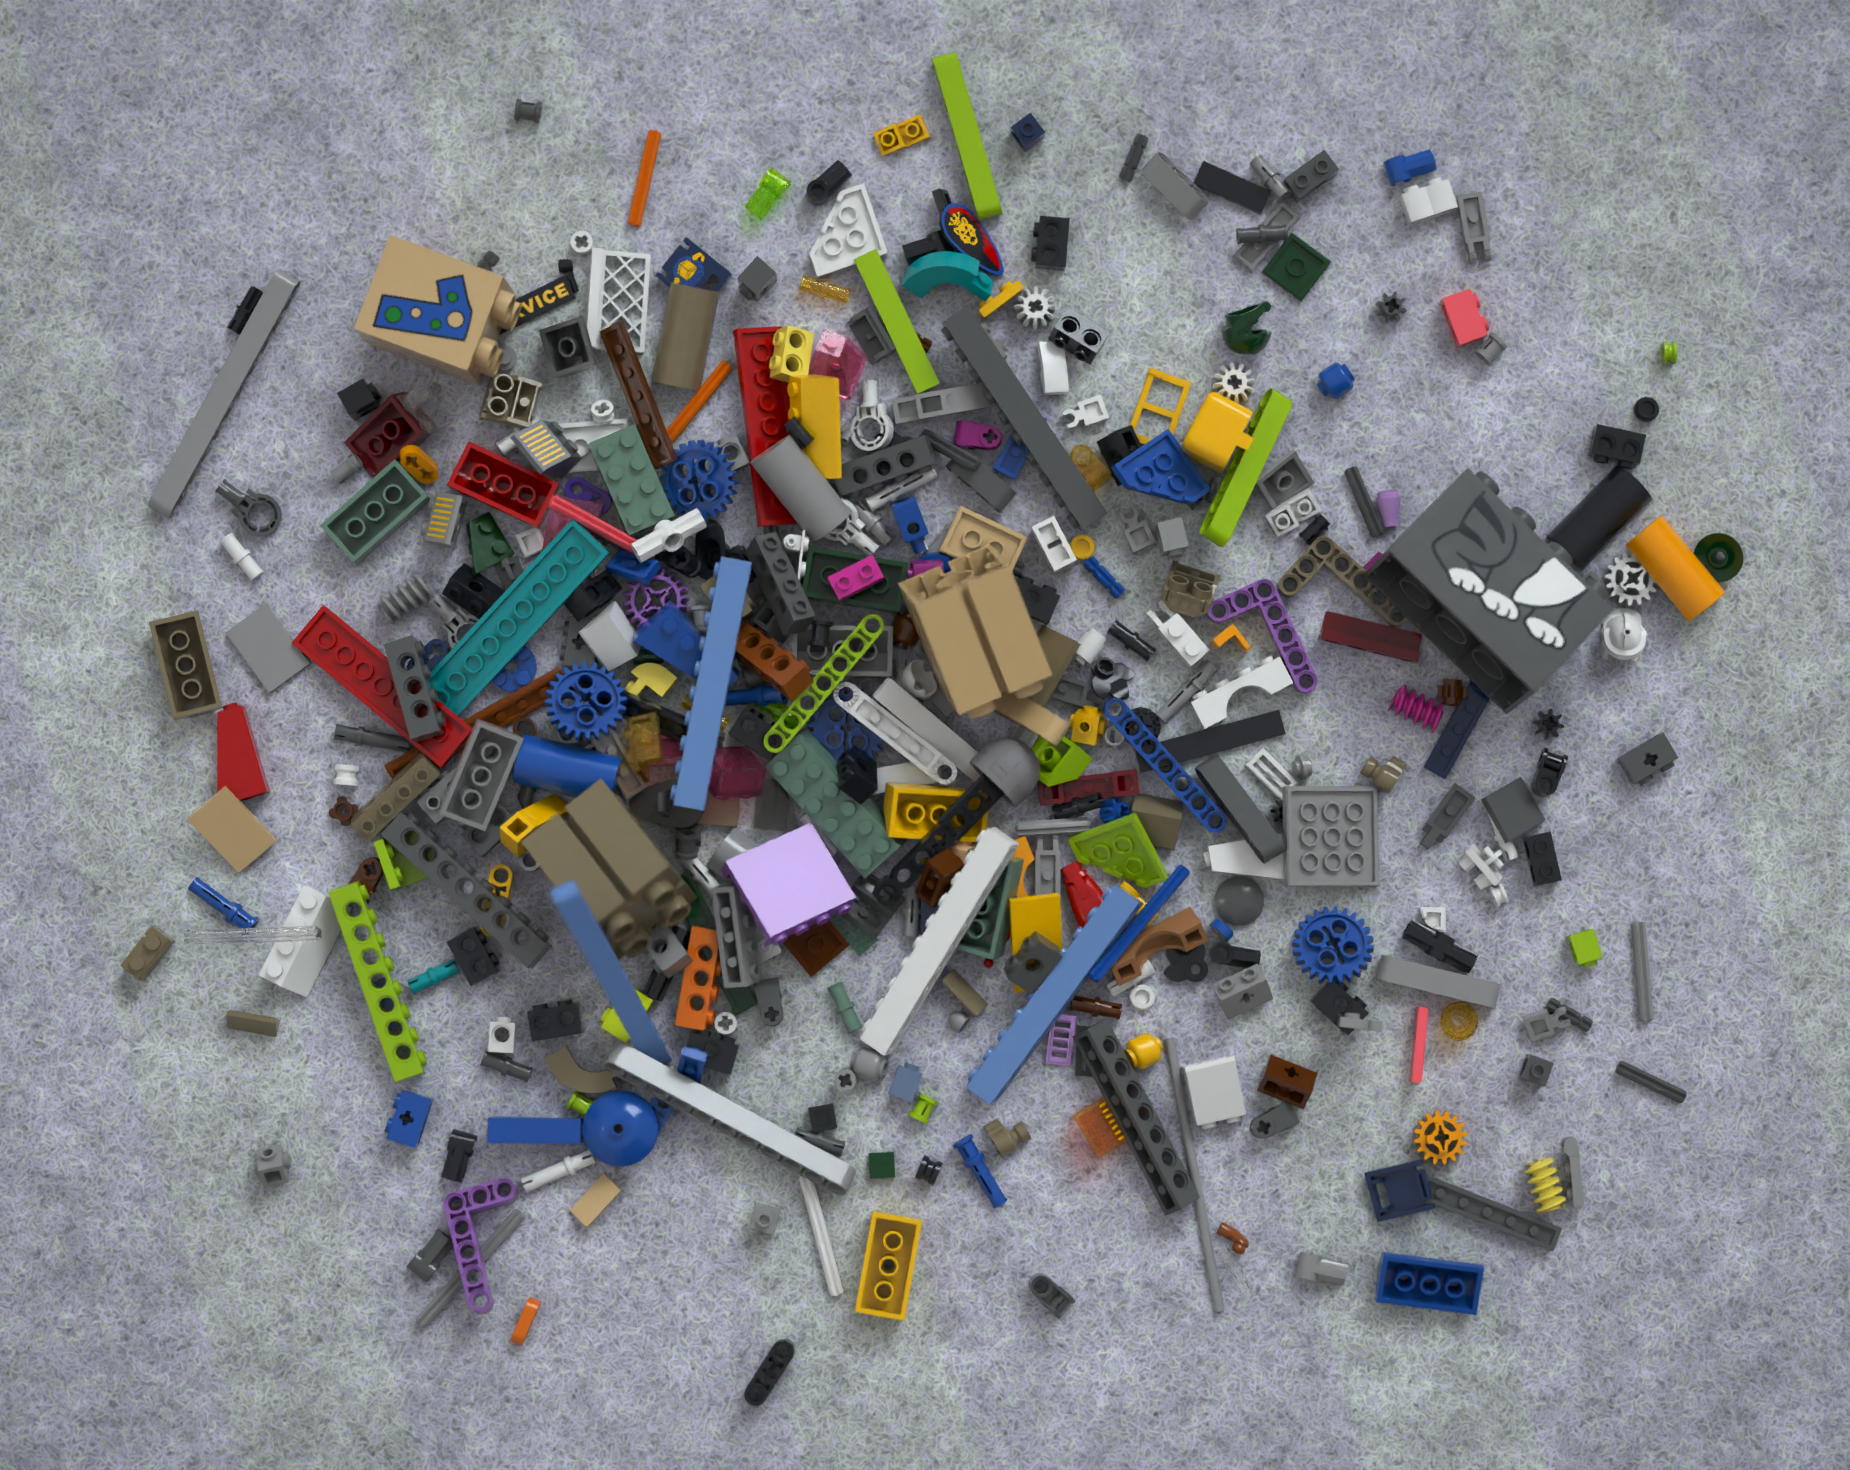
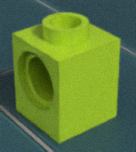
M1594 929L1566 936L1575 965L1582 964L1583 968L1598 964L1596 959L1603 958Z

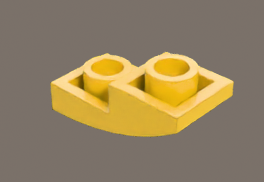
M921 114L899 124L894 123L873 133L882 156L895 153L931 138Z

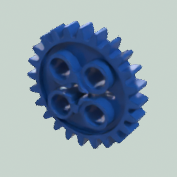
M695 440L688 441V446L685 443L679 444L680 450L674 449L678 460L669 464V466L661 468L667 472L660 479L666 481V485H663L662 488L668 491L666 494L667 499H672L670 503L671 508L678 506L677 515L684 512L687 514L697 508L704 520L711 519V516L713 518L719 517V511H727L725 504H733V500L729 496L737 494L732 489V485L739 484L732 477L738 474V471H731V467L735 462H727L730 454H721L722 446L714 448V442H707L705 445L704 440H698L697 444ZM707 460L711 463V470L709 472L705 468ZM684 465L689 469L687 476L683 474L682 468ZM701 477V482L698 483L697 479ZM712 484L716 488L715 496H713L710 493V487ZM689 489L693 492L694 497L692 501L687 496Z
M586 661L583 662L582 668H578L576 663H573L572 671L564 667V676L556 673L555 678L557 682L550 681L549 687L552 690H546V696L550 699L545 700V706L551 707L546 710L547 716H553L551 718V725L559 723L557 731L561 732L566 729V738H569L573 733L575 734L576 741H579L581 736H585L586 742H589L592 735L599 741V733L601 732L608 737V728L616 731L617 725L614 721L622 723L623 717L620 714L626 713V707L623 706L627 704V697L623 696L625 688H618L621 685V679L613 681L615 672L612 671L606 674V666L597 670L596 662L593 663L591 668L587 667ZM587 681L591 683L592 686L590 688L584 689L581 688L579 684L581 682ZM569 688H574L576 692L569 690ZM604 697L608 698L610 703L601 705L598 703V700ZM572 699L575 703L571 706H565L562 704V701ZM596 711L603 714V716H599ZM583 715H590L593 720L583 722L580 718Z
M842 688L838 696L841 701L848 702L853 697V691L849 689L848 694H846L844 688ZM834 691L830 693L831 699L826 698L823 702L824 704L818 707V713H813L812 717L815 718V722L807 723L808 726L814 727V731L811 732L812 735L838 761L839 756L844 751H849L854 746L853 738L855 735L860 734L866 739V744L863 748L859 749L872 759H875L872 751L881 752L882 749L878 746V743L886 742L865 725L859 723L852 715L850 725L854 726V730L849 732L848 750L844 749L846 730L842 729V725L847 724L848 712L835 702L833 697ZM834 707H839L843 711V718L840 721H835L831 717V710ZM831 732H837L840 735L841 742L838 746H833L829 743L828 736Z
M1337 906L1334 907L1333 912H1329L1328 908L1324 907L1323 914H1320L1315 909L1314 918L1306 915V923L1299 922L1298 927L1300 930L1294 931V937L1297 939L1292 940V946L1296 947L1293 949V956H1299L1296 959V965L1304 964L1301 969L1302 973L1310 971V980L1318 976L1319 984L1324 979H1328L1329 986L1332 985L1333 980H1337L1341 986L1343 978H1346L1351 983L1352 974L1360 977V969L1367 970L1368 964L1366 962L1372 961V955L1369 953L1374 952V946L1370 945L1373 943V936H1367L1370 933V927L1362 928L1364 919L1356 921V912L1348 916L1347 908L1342 913H1338ZM1341 927L1345 932L1337 934L1333 929ZM1322 928H1326V929H1327L1329 938H1328V936L1326 935V933L1324 932V930H1322ZM1313 937H1319L1322 940V942L1315 944L1312 943L1310 939ZM1333 946H1337V954L1344 964L1339 963ZM1347 948H1352L1356 951V953L1353 955H1348L1344 952V950ZM1329 958L1333 963L1325 965L1321 960Z

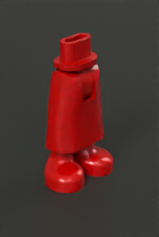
M1075 861L1063 867L1060 871L1065 878L1063 883L1065 884L1067 896L1079 927L1084 928L1089 921L1086 918L1089 912L1095 906L1098 908L1103 902L1101 898L1103 891L1092 877L1086 874V869L1082 870L1079 862Z

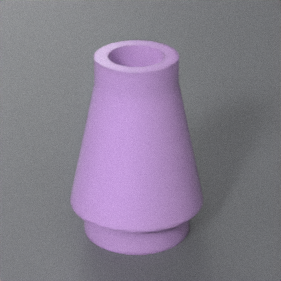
M1397 490L1378 492L1376 501L1384 527L1399 525L1401 496H1398Z

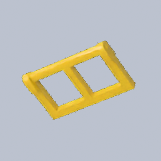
M1149 368L1130 425H1132L1135 431L1142 409H1146L1171 418L1169 430L1174 434L1191 382L1166 374L1155 368ZM1153 378L1183 388L1175 412L1145 402ZM1136 434L1140 444L1145 445L1152 440Z

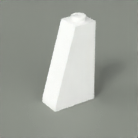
M1283 833L1278 834L1283 841ZM1245 840L1207 846V852H1203L1205 867H1210L1211 872L1284 880V852L1265 864L1260 861Z

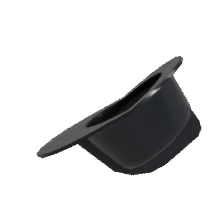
M712 519L705 520L707 527L697 532L695 536V556L703 564L699 576L707 580L713 577L716 562H721V557L730 558L731 551L730 546L725 543V535L721 525Z

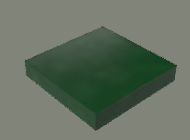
M1291 232L1288 240L1284 241L1261 273L1302 302L1331 261Z

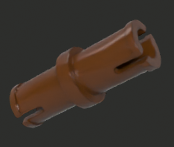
M1075 995L1070 1003V1010L1090 1013L1093 1017L1100 1015L1119 1020L1122 1004L1102 1001L1099 997L1092 999Z

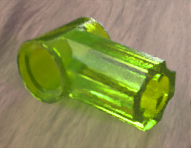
M769 168L759 182L758 189L746 203L745 208L762 220L776 200L782 198V192L785 188L790 187L792 181L774 168Z

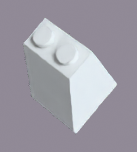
M1233 1055L1182 1066L1196 1126L1201 1125L1202 1129L1217 1126L1216 1121L1226 1119L1227 1124L1241 1121V1115H1246Z

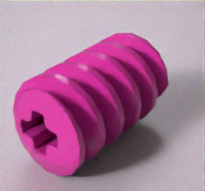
M1402 685L1394 695L1388 711L1394 706L1396 707V716L1404 711V720H1407L1412 715L1414 716V725L1422 720V729H1425L1430 724L1432 725L1431 733H1434L1444 712L1443 703L1439 702L1433 707V698L1424 702L1425 694L1421 693L1415 698L1416 690L1412 689L1407 694V685Z

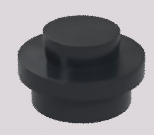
M1650 397L1640 398L1634 405V414L1642 422L1654 420L1659 413L1658 403Z

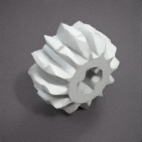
M1034 286L1033 294L1028 289H1024L1026 298L1020 295L1017 296V301L1021 304L1015 305L1014 310L1022 311L1016 316L1017 320L1026 317L1023 323L1024 327H1027L1029 322L1032 321V327L1036 330L1038 321H1040L1043 327H1046L1047 322L1045 318L1051 321L1054 319L1050 312L1056 311L1057 307L1055 305H1048L1054 301L1053 296L1045 298L1048 290L1044 289L1040 295L1038 294V287ZM1036 302L1039 303V309H1042L1041 312L1036 310L1035 313H1032L1031 307L1028 306L1030 304L1035 305Z
M1231 362L1229 364V371L1226 367L1221 366L1220 371L1223 375L1217 373L1214 375V378L1220 382L1214 383L1213 389L1221 388L1222 390L1218 394L1222 396L1225 394L1228 399L1233 397V401L1239 403L1238 396H1240L1242 401L1246 402L1248 397L1245 393L1253 394L1254 389L1247 385H1253L1255 379H1247L1252 373L1251 370H1247L1245 373L1241 372L1244 364H1240L1238 369L1235 370V365ZM1231 378H1235L1236 382H1240L1236 389H1233V386L1227 383H1230Z

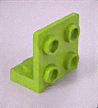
M413 832L409 836V842L411 845H415L418 841V834ZM381 839L373 842L390 890H396L428 878L387 840ZM432 849L427 853V858L430 862L435 860Z

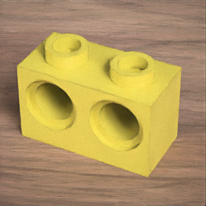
M789 325L776 331L773 336V356L769 362V368L771 369L770 378L789 383V376L808 375L814 338L813 332ZM789 339L793 341V347L791 346ZM786 362L790 366V371L786 367Z

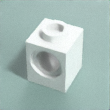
M496 1017V1022L490 1021L488 1052L515 1053L517 1023H511V1017ZM502 1027L509 1031V1039L505 1042L499 1041L496 1036L498 1029Z

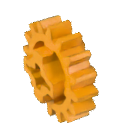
M1434 1110L1433 1117L1428 1113L1424 1114L1426 1121L1418 1120L1417 1123L1421 1126L1420 1129H1413V1132L1418 1134V1138L1413 1139V1142L1420 1144L1416 1151L1425 1152L1423 1155L1424 1160L1431 1156L1433 1164H1436L1438 1159L1441 1160L1443 1165L1447 1163V1158L1456 1161L1454 1154L1462 1155L1463 1151L1460 1149V1146L1468 1144L1462 1140V1137L1468 1135V1132L1461 1131V1128L1465 1125L1464 1122L1456 1123L1458 1116L1454 1114L1449 1118V1111L1446 1110L1442 1116H1440L1438 1110ZM1443 1120L1450 1123L1455 1130L1449 1131L1446 1129ZM1433 1122V1129L1429 1134L1424 1135L1428 1125ZM1439 1130H1441L1442 1134H1446V1138L1442 1140L1443 1144L1441 1145L1439 1141L1434 1139V1136L1438 1135ZM1456 1140L1454 1147L1448 1152V1145L1451 1141ZM1425 1144L1434 1145L1438 1154L1431 1152Z

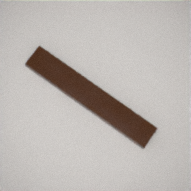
M624 321L599 331L654 470L677 461L678 458Z

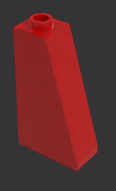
M231 703L223 706V711L217 712V792L226 786L240 801L270 793L245 706Z

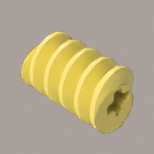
M1552 1157L1525 1164L1530 1165V1168L1524 1171V1174L1533 1175L1527 1183L1536 1185L1530 1193L1539 1195V1197L1533 1200V1203L1542 1204L1536 1210V1213H1545L1564 1207L1560 1204L1566 1200L1565 1196H1557L1563 1188L1561 1186H1554L1560 1181V1178L1551 1176L1557 1169L1556 1167H1548L1554 1161Z

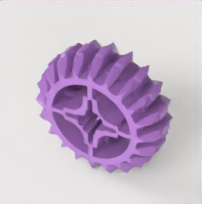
M662 568L660 575L656 573L650 582L662 581L669 584L668 587L660 591H653L648 585L639 582L636 585L631 582L627 583L632 592L624 591L623 595L629 597L630 600L623 601V606H631V609L625 611V615H635L631 618L630 623L635 624L639 620L640 623L637 629L647 621L644 616L652 611L661 609L660 606L657 607L655 605V607H652L650 605L653 601L648 592L653 596H662L660 601L663 607L666 604L667 598L675 591L677 596L676 606L680 610L689 611V606L683 605V602L690 601V597L682 596L683 593L688 591L687 586L678 587L682 584L683 580L679 578L674 582L673 579L676 575L674 572L665 577L666 569ZM641 589L646 594L647 601L642 606L643 608L638 611L636 597Z

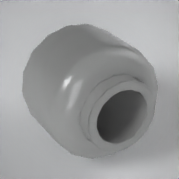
M867 1047L861 1048L857 1054L854 1053L850 1060V1068H853L855 1077L871 1083L884 1079L889 1067V1060L875 1049Z

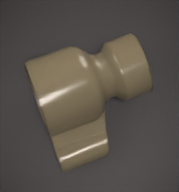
M1370 756L1360 774L1367 778H1373L1374 785L1389 794L1407 764L1393 756L1385 765L1380 766L1378 761Z
M998 1119L983 1126L993 1145H996L997 1152L1001 1158L1014 1152L1019 1142L1024 1143L1031 1139L1022 1121L1015 1124L1012 1130H1008Z

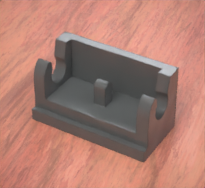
M871 306L854 315L847 322L872 365L896 352L894 344Z

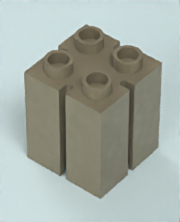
M599 779L565 806V809L571 815L570 819L564 821L557 813L521 842L555 887L574 879L617 959L620 960L625 955L627 958L636 957L648 948L651 943L650 935L654 933L652 929L654 924L674 926L683 921L691 911L689 904L697 896L630 810L602 779Z

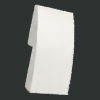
M1039 342L1037 350L1042 368L1039 375L1044 395L1068 394L1069 382L1065 349L1057 347L1053 342Z
M1307 488L1266 514V517L1277 537L1300 526V522L1321 512V508L1310 488Z

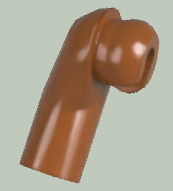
M1223 1222L1220 1224L1216 1233L1234 1242L1232 1246L1234 1252L1244 1254L1245 1249L1249 1246L1248 1240L1237 1229Z

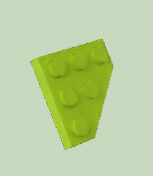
M1136 812L1073 835L1068 839V843L1078 862L1087 866L1091 864L1103 869L1102 872L1121 879L1124 877L1136 882L1135 885L1147 888L1166 881L1168 878V874Z

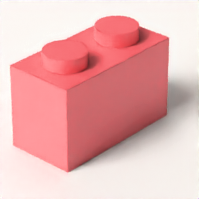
M1467 289L1442 298L1440 305L1457 348L1484 339L1488 335V322L1479 313L1478 308L1481 306L1476 293L1472 294L1471 289Z

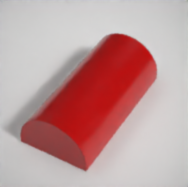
M468 441L447 483V487L539 529L550 510L548 507L550 498L557 495L559 483Z

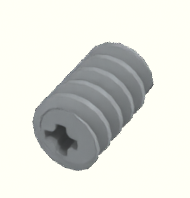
M416 573L413 574L414 583L409 579H405L406 588L397 584L398 593L393 592L391 589L388 590L389 599L380 595L381 604L379 605L392 625L395 623L393 616L400 620L403 619L402 610L407 614H411L410 605L419 609V600L427 604L429 602L428 594L435 598L423 578Z

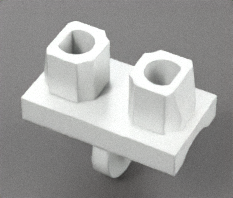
M1475 843L1468 847L1465 851L1466 854L1459 861L1461 867L1468 872L1475 865L1478 866L1482 873L1474 881L1481 890L1492 884L1496 886L1503 878L1502 874L1497 870L1504 865L1498 858L1503 852L1500 848L1493 852L1488 846L1481 851Z

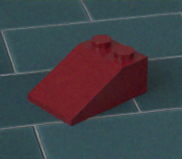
M404 391L390 395L344 443L353 454L360 458L364 465L363 467L374 478L394 459L398 463L400 462L399 453L404 446L416 445L419 447L436 428L408 393Z

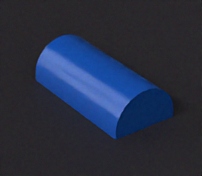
M525 734L523 736L524 740L517 754L514 766L513 783L577 798L599 779H602L615 793L623 757Z
M1382 1252L1376 1281V1302L1476 1315L1484 1266L1481 1264Z

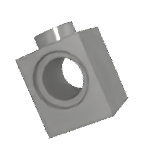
M728 435L717 441V446H722L721 454H724L728 448H735L738 451L737 458L734 460L727 459V462H735L731 467V471H740L750 466V462L737 436L731 438Z
M756 1203L749 1228L774 1235L781 1209Z

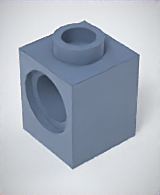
M905 1062L904 1067L899 1065L888 1094L912 1102L922 1077V1073L918 1072L920 1067Z

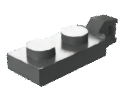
M1454 783L1425 823L1426 825L1422 830L1427 834L1419 844L1428 850L1435 840L1441 843L1444 838H1447L1475 797Z

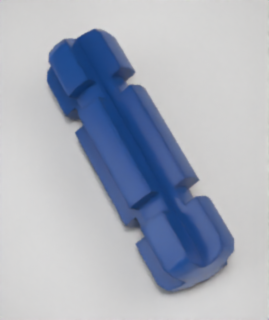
M1094 556L1089 557L1084 562V567L1089 572H1093V576L1105 589L1108 588L1110 590L1109 593L1114 598H1118L1124 592V587L1119 582H1115L1116 579L1103 566L1099 565L1100 562Z

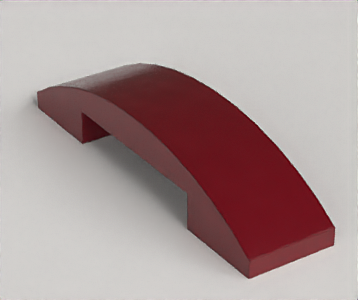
M1137 769L1079 776L1076 780L1050 787L1041 781L1037 782L1040 806L1063 804L1071 801L1074 797L1082 798L1097 792L1102 795L1103 799L1140 794Z

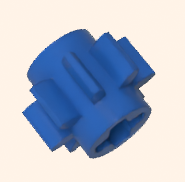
M1121 797L1104 800V807L1100 808L1099 811L1100 819L1105 824L1131 814L1129 805L1121 802Z

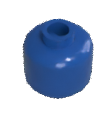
M1333 363L1319 373L1320 383L1317 386L1324 397L1329 395L1332 399H1338L1353 389L1352 382L1355 378L1345 363L1343 365Z

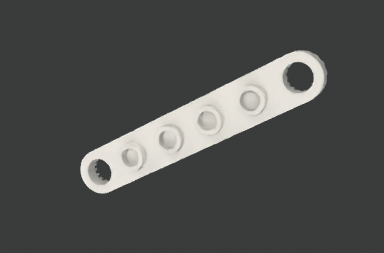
M842 682L835 687L833 697L840 707L934 781L941 785H948L956 779L957 768L952 761L854 684ZM844 687L850 688L853 691V697L848 702L841 701L838 696L839 691ZM947 765L951 768L952 775L949 779H941L938 776L937 770L940 766Z

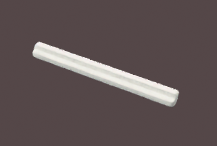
M800 1176L799 1180L829 1293L831 1296H838L843 1293V1288L815 1183Z

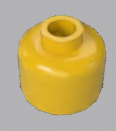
M1142 1033L1127 1042L1124 1052L1132 1068L1136 1067L1144 1070L1160 1061L1163 1046L1158 1037H1153L1149 1033Z

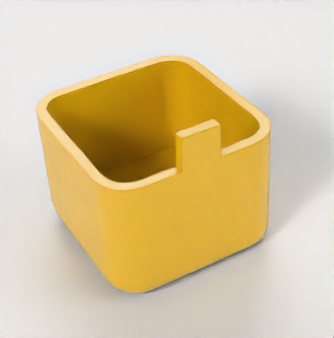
M1216 392L1208 393L1181 445L1183 452L1190 459L1221 474L1236 446L1248 451L1254 438L1243 431L1253 411Z

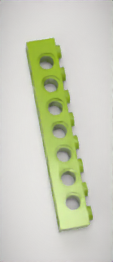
M358 880L330 890L328 893L394 1082L423 1073L427 1060L423 1050H418L416 1044L419 1041L415 1027H410L407 1018L411 1017L407 1004H402L399 995L403 994L399 980L393 979L391 971L394 970V965L391 957L385 956L383 947L386 946L382 932L377 933L375 923L378 920L374 909H369L366 900L369 899V894L365 884L361 885ZM350 903L359 904L361 907L359 915L353 916L348 912V905ZM363 926L369 930V937L367 939L358 938L356 935L358 927ZM372 950L376 952L378 959L375 963H369L365 960L364 954L366 951ZM375 974H381L385 977L386 984L384 986L378 987L373 983V976ZM383 998L393 1000L394 1008L392 1010L382 1008L381 1000ZM393 1021L399 1022L403 1028L402 1032L399 1034L392 1033L389 1029V1024ZM401 1045H406L410 1048L411 1055L405 1058L401 1057L397 1052V1048Z

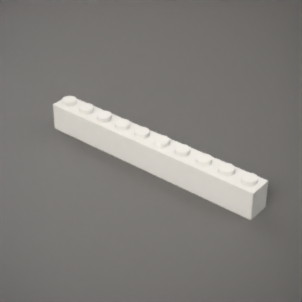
M996 827L984 829L979 834L976 840L978 843L974 851L971 850L963 861L965 866L951 880V885L953 886L950 891L940 898L938 902L939 909L936 914H932L925 924L927 929L923 935H919L912 946L914 948L913 952L902 961L900 965L901 972L898 977H894L887 987L889 990L887 995L878 1001L874 1009L876 1011L872 1019H868L862 1028L864 1033L860 1039L883 1056L894 1052L1019 846L1018 842Z

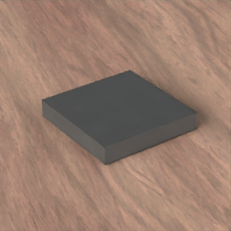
M1522 777L1481 799L1505 843L1545 821Z

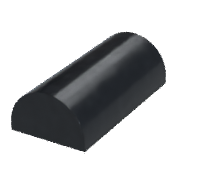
M1616 465L1546 537L1551 542L1558 543L1564 547L1571 555L1573 563L1583 571L1652 500V497L1632 474Z

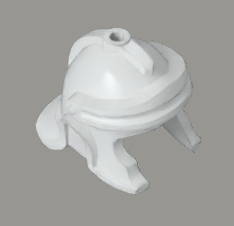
M1616 607L1602 622V638L1600 640L1602 659L1608 660V655L1619 660L1631 659V661H1637L1638 656L1645 647L1648 633H1646L1641 625L1642 618L1638 612L1629 608Z

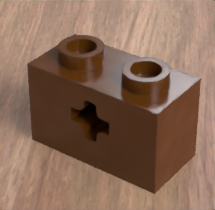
M1270 1055L1263 1069L1257 1091L1304 1109L1312 1094L1317 1073Z

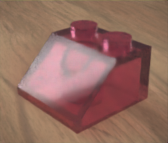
M747 746L717 747L709 791L715 799L719 800L738 797L749 799L761 796L766 769Z

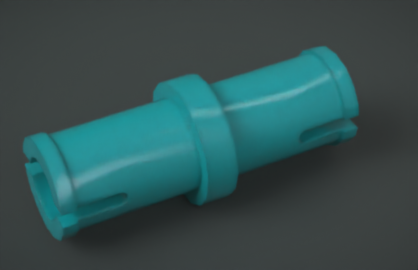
M451 959L433 969L432 967L428 968L427 972L407 980L415 995L417 992L432 985L435 987L440 985L439 982L459 974L454 960Z

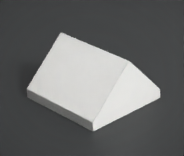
M616 601L608 605L578 632L601 665L606 666V671H610L638 656L641 645L634 641L636 629Z

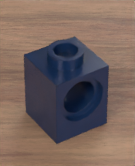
M1031 112L1010 128L1011 135L1024 152L1045 138V131Z

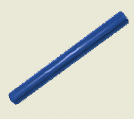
M1179 865L1088 973V976L1094 982L1098 983L1187 878L1190 871L1185 866Z

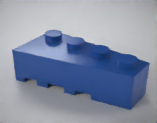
M669 600L634 632V641L698 680V676H694L696 662L702 660L703 651H699L701 636L705 635ZM734 665L732 667L729 687L739 679V670Z

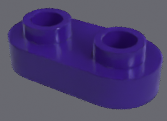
M573 477L565 484L564 490L568 499L592 514L604 515L610 510V496L581 477ZM581 486L582 493L579 495L574 494L573 488ZM601 498L604 501L602 507L594 505L596 499Z

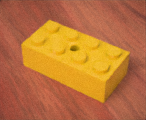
M873 1210L855 1312L905 1321L922 1219ZM886 1260L893 1261L894 1266L892 1269L884 1267Z

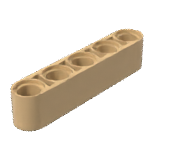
M1003 691L1000 693L1002 697L995 699L997 705L995 710L1055 746L1058 745L1070 727L1069 723L1026 697L1015 698L1013 692Z

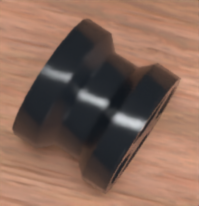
M924 1155L915 1178L919 1180L925 1179L930 1185H934L943 1163L931 1161L928 1156Z

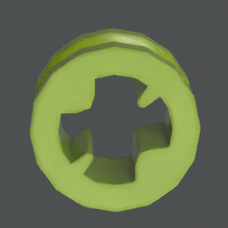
M1672 341L1671 344L1662 342V363L1667 364L1668 361H1671L1672 364H1676V341Z

